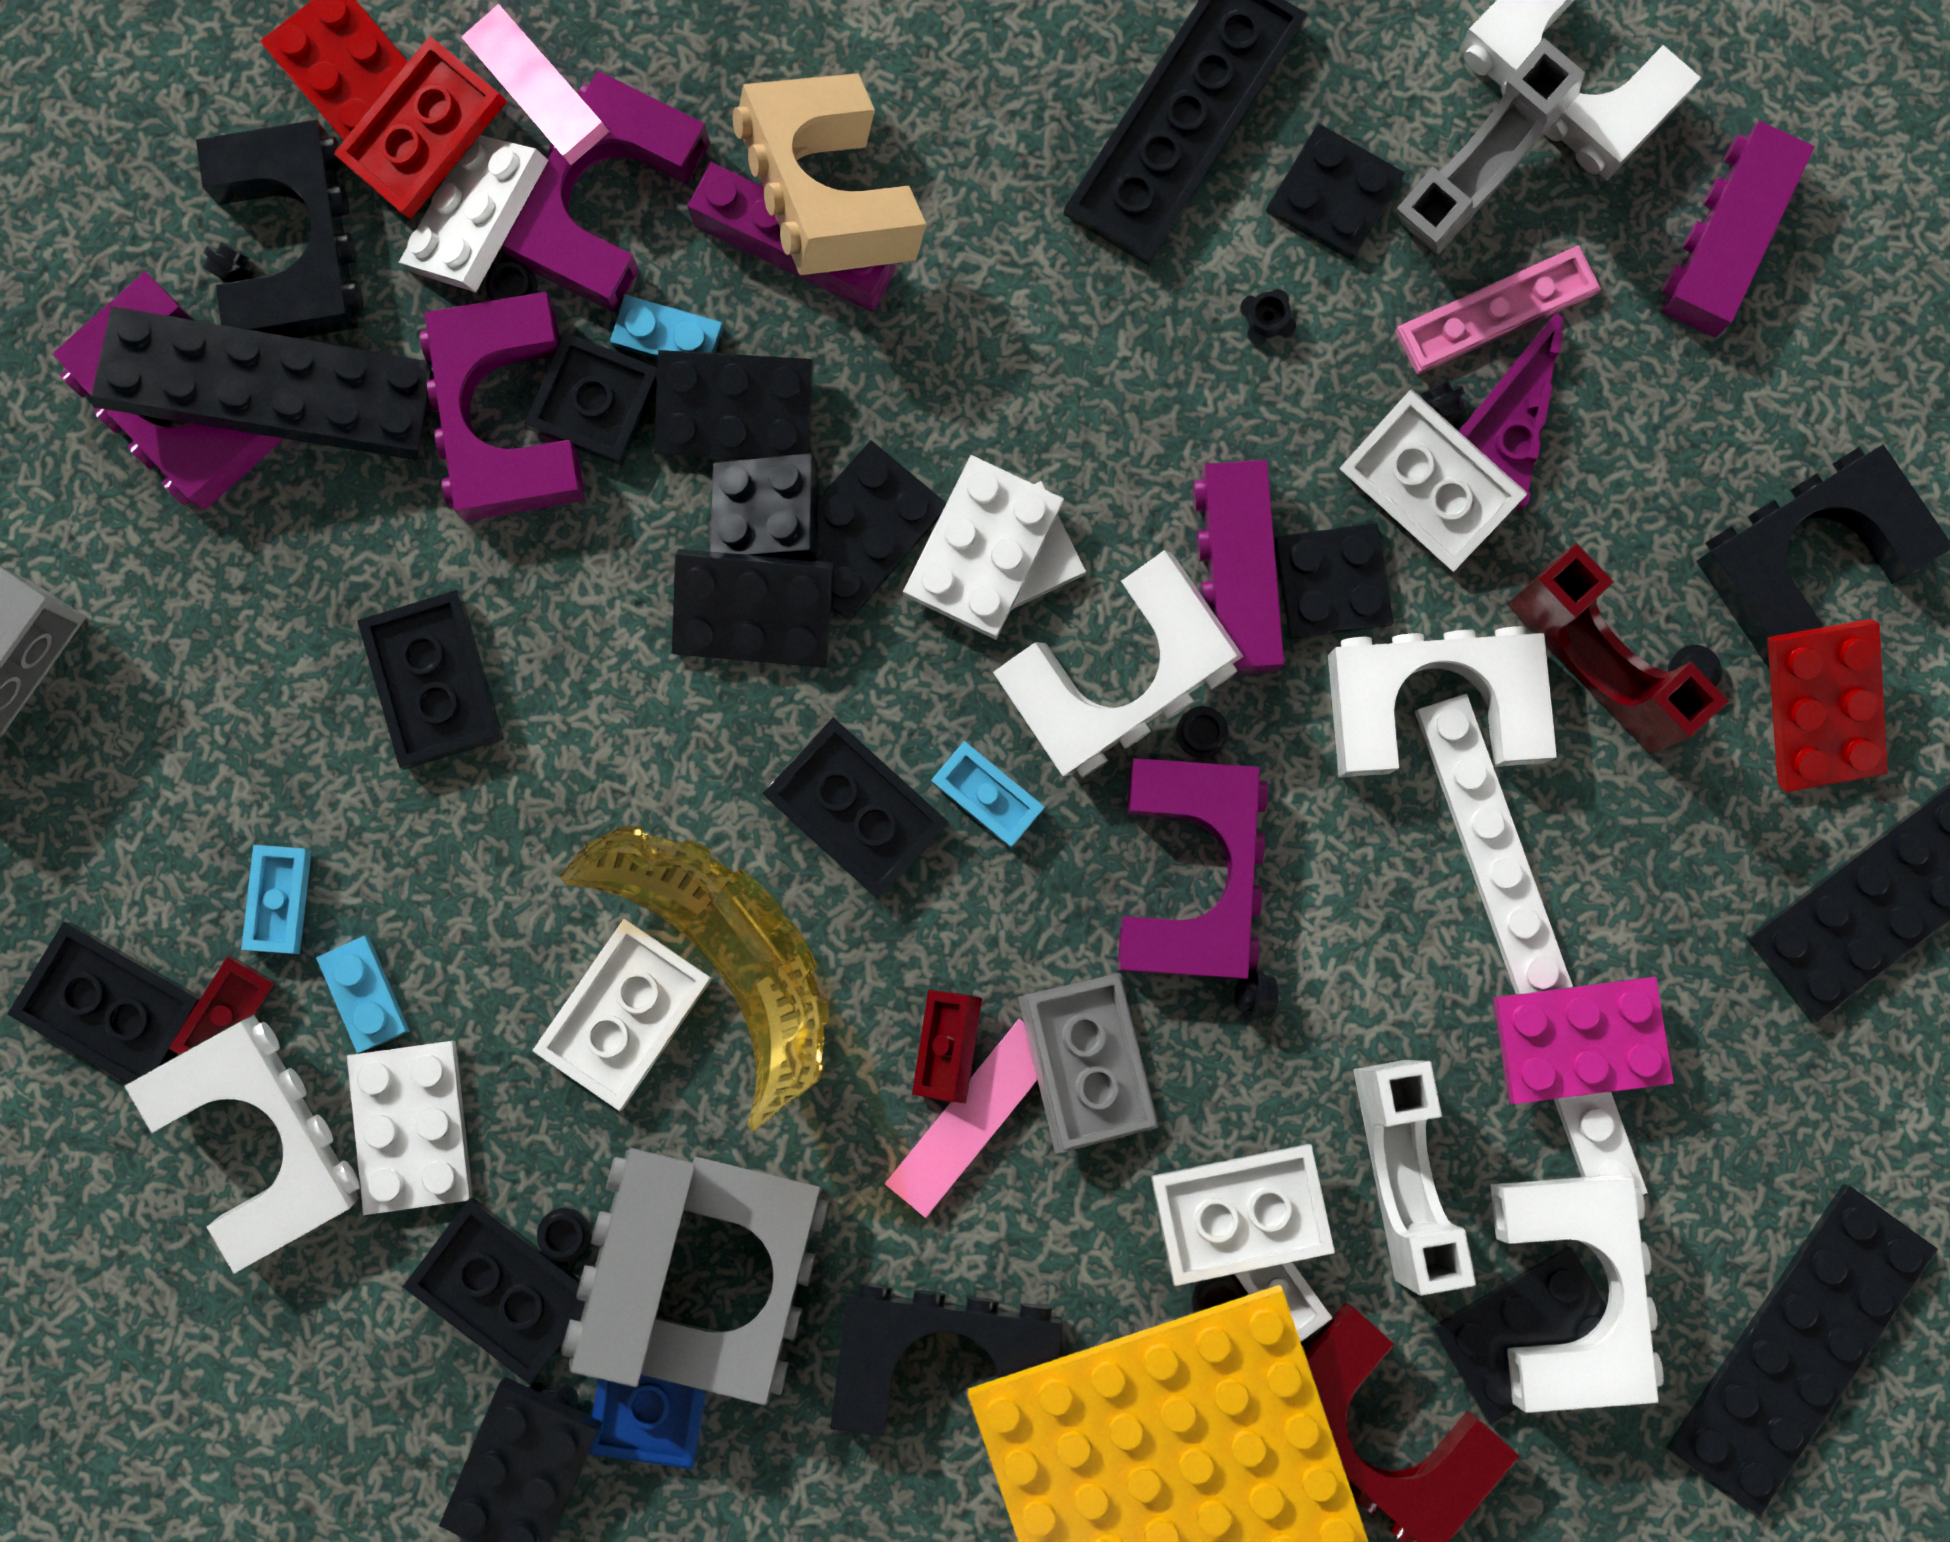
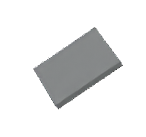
M1121 973L1018 997L1055 1153H1063L1159 1128Z

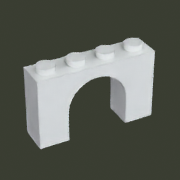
M1496 0L1469 28L1459 48L1464 53L1466 64L1475 73L1490 76L1501 86V92L1504 95L1506 81L1541 42L1542 34L1575 0ZM1663 45L1620 88L1598 95L1579 93L1578 97L1545 135L1554 141L1562 140L1576 153L1577 162L1584 170L1594 175L1599 173L1608 180L1687 98L1701 77Z
M1164 550L1121 581L1151 624L1160 648V662L1156 677L1148 690L1137 700L1118 708L1105 707L1092 702L1075 687L1046 643H1033L993 672L1062 776L1072 775L1078 771L1082 778L1086 777L1108 761L1103 754L1119 742L1124 749L1128 748L1151 732L1146 723L1162 712L1167 719L1175 716L1194 702L1189 695L1191 692L1206 682L1213 689L1237 672L1233 663L1242 658L1243 655L1171 552Z
M1514 626L1495 630V636L1476 638L1474 630H1457L1444 633V640L1424 641V635L1420 633L1394 636L1390 644L1372 645L1371 637H1354L1341 640V647H1335L1328 655L1339 777L1391 774L1399 769L1394 717L1396 696L1402 683L1408 676L1426 669H1445L1455 672L1469 680L1480 692L1488 713L1493 767L1544 764L1557 758L1544 633L1527 634V627Z
M255 1015L244 1019L124 1086L151 1133L206 1103L220 1099H236L250 1103L265 1112L276 1125L283 1145V1161L275 1182L270 1188L220 1215L207 1226L233 1273L242 1270L350 1209L359 1199L356 1190L360 1188L358 1178L352 1167L346 1161L339 1162L332 1150L330 1143L333 1142V1137L328 1125L320 1115L313 1116L303 1100V1097L306 1096V1089L302 1080L292 1068L286 1070L276 1051L279 1050V1042L274 1032L267 1023L261 1022L259 1024Z
M1402 1060L1353 1069L1395 1281L1419 1295L1475 1286L1476 1283L1465 1229L1451 1224L1447 1219L1436 1192L1429 1163L1426 1142V1120L1442 1117L1431 1061Z
M1622 1175L1491 1184L1496 1239L1508 1244L1565 1239L1578 1240L1590 1248L1599 1258L1605 1269L1609 1284V1298L1605 1313L1598 1325L1583 1338L1566 1344L1507 1348L1513 1404L1524 1412L1529 1413L1659 1403L1657 1386H1662L1663 1368L1659 1355L1656 1352L1653 1353L1651 1331L1657 1328V1313L1652 1298L1647 1297L1645 1275H1649L1651 1271V1258L1647 1244L1641 1242L1639 1220H1642L1645 1216V1203L1641 1189L1635 1187L1634 1178Z

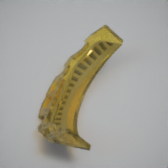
M622 826L587 843L559 875L564 884L597 889L623 897L662 917L687 936L707 956L732 991L745 1018L754 1051L756 1085L753 1106L747 1123L754 1133L819 1081L825 1063L821 1061L824 1048V1026L829 1023L827 998L822 999L819 996L812 973L817 968V965L804 938L795 924L784 916L779 903L754 878L742 869L736 872L731 871L709 857L712 849L695 841L687 839L682 843H678L663 837L643 834L644 827Z

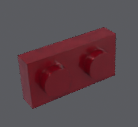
M231 955L226 957L169 1049L181 1055L252 1015L256 1016L277 982Z
M928 990L912 1095L966 1103L982 1003L981 997Z

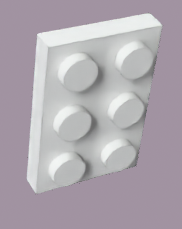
M480 135L445 177L442 185L435 191L432 203L417 230L410 236L407 248L399 263L417 275L476 292L546 166L548 159L535 148Z
M1413 390L1408 391L1339 468L1453 572L1528 494Z
M970 455L903 590V596L996 640L1063 505L1064 498Z
M623 919L532 1051L618 1111H621L713 978L630 921Z
M456 1041L347 1055L363 1215L461 1202L473 1198Z
M1310 1144L1151 1176L1172 1281L1175 1286L1335 1253L1312 1145Z

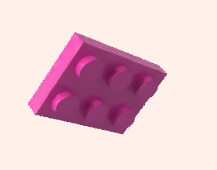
M1656 977L1493 997L1509 1104L1674 1084Z

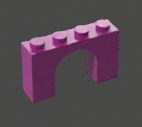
M597 70L590 84H584L577 94L610 132L572 165L550 143L548 162L501 247L510 261L520 262L526 265L533 273L616 314L623 302L624 296L628 293L640 270L633 254L583 230L571 219L569 201L575 183L588 168L600 161L611 158H630L640 161L687 185L709 146L710 139L705 123Z
M144 271L52 353L66 368L60 374V377L82 398L88 393L92 394L111 306L193 320L147 272ZM100 408L93 410L113 432L117 434L123 429L130 436L133 442L127 448L141 463L150 470L155 465L162 470L167 478L161 484L177 501L184 506L189 501H192L203 510H206L283 440V438L198 424L174 428L162 427L152 424L143 415Z
M540 292L424 312L427 330L420 331V343L425 360L427 362L432 361L434 379L427 381V389L433 410H439L442 428L435 429L434 434L438 454L442 460H447L449 477L442 479L443 495L449 509L454 508V511L466 522L586 501L579 454L570 440L516 449L497 448L478 439L473 432L470 421V405L473 395L482 380L491 372L513 363L554 357L561 340L556 309L548 293Z
M1133 758L1130 763L1127 815L1182 819L1204 827L1216 838L1223 849L1227 862V881L1218 902L1202 916L1187 920L1123 916L1120 919L1117 971L1240 980L1248 979L1249 969H1257L1259 939L1250 937L1252 916H1260L1262 887L1261 885H1253L1254 864L1263 863L1265 850L1264 833H1256L1257 812L1266 811L1268 796L1267 781H1259L1260 767Z

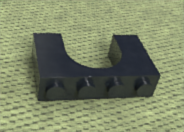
M316 119L196 139L202 188L218 205L271 196H282L295 199L306 205L311 218V233L308 244L299 259L290 267L280 273L266 277L216 285L221 325L292 338H304L358 329L356 312L363 311L364 306L359 284L356 280L351 281L349 264L356 263L357 257L352 236L349 232L344 233L342 216L349 215L350 208L344 186L342 184L337 185L335 168L343 166V162L333 154L339 147L337 138L335 136L329 137Z
M1884 444L1866 455L1861 447L1856 448L1832 464L1837 471L1836 474L1823 481L1819 474L1816 473L1790 490L1795 498L1791 502L1780 507L1777 501L1773 500L1748 516L1752 526L1738 534L1733 526L1705 543L1710 552L1696 562L1765 664L1769 662L1767 637L1824 627L1794 583L1788 569L1787 546L1792 532L1801 521L1811 518H1825L1840 522L1849 527L1863 541L1891 584L1915 573L1950 551V540Z
M861 1283L860 1292L850 1291L847 1296L830 1429L884 1436L895 1365L906 1348L926 1335L937 1332H954L975 1340L989 1353L996 1365L999 1378L1059 1359L1063 1327L1062 1319L1060 1317H1052V1307L1022 1303L1020 1304V1312L998 1310L999 1301L990 1298L967 1297L966 1305L945 1303L946 1294L941 1292L914 1290L913 1299L892 1296L893 1287L887 1285Z

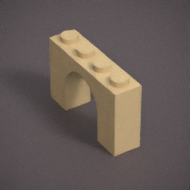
M859 73L743 84L740 105L733 110L735 134L738 139H743L748 149L751 173L754 177L760 178L764 188L766 209L769 215H775L780 227L782 248L785 254L792 256L799 275L916 261L927 224L910 186L866 191L837 190L812 179L797 163L798 159L812 153L866 147L875 109Z

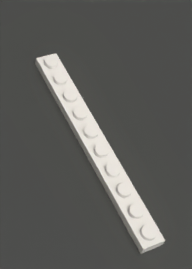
M1467 693L1416 710L1415 714L1515 993L1523 994L1573 987ZM1605 1092L1554 1099L1581 1177L1609 1175L1634 1178L1635 1187H1639L1642 1194L1648 1193L1612 1093Z

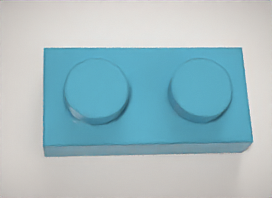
M625 295L610 343L612 347L657 360L658 350L716 353L724 327L722 322Z
M963 741L931 780L934 786L1010 848L1016 844L1045 808L965 741Z
M253 845L241 950L300 954L312 850Z
M364 935L316 957L357 1054L364 1053L410 1032L369 936Z

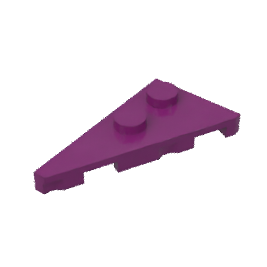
M1558 313L1552 316L1459 430L1465 438L1528 493L1514 508L1518 512L1528 504L1531 493L1528 491L1534 463L1539 455L1541 428L1545 425L1553 386L1551 379L1555 359L1560 352L1563 337L1561 331L1562 321L1564 318Z

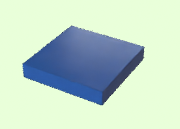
M641 1374L637 1387L598 1378L592 1417L603 1423L590 1454L693 1469L697 1454L706 1390Z

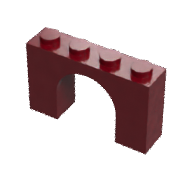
M1576 543L1545 568L1507 605L1535 634L1544 633L1545 645L1650 755L1691 738L1729 700L1692 662L1673 671L1660 670L1642 660L1620 641L1603 619L1597 606V598L1614 581Z
M1345 1301L1332 1316V1319L1326 1323L1304 1349V1353L1346 1477L1354 1484L1351 1488L1353 1498L1372 1515L1381 1508L1390 1516L1395 1523L1389 1530L1401 1542H1449L1520 1455L1469 1411H1466L1434 1451L1414 1466L1399 1470H1387L1374 1467L1360 1459L1352 1448L1347 1432L1349 1404L1358 1387L1395 1344L1359 1311Z

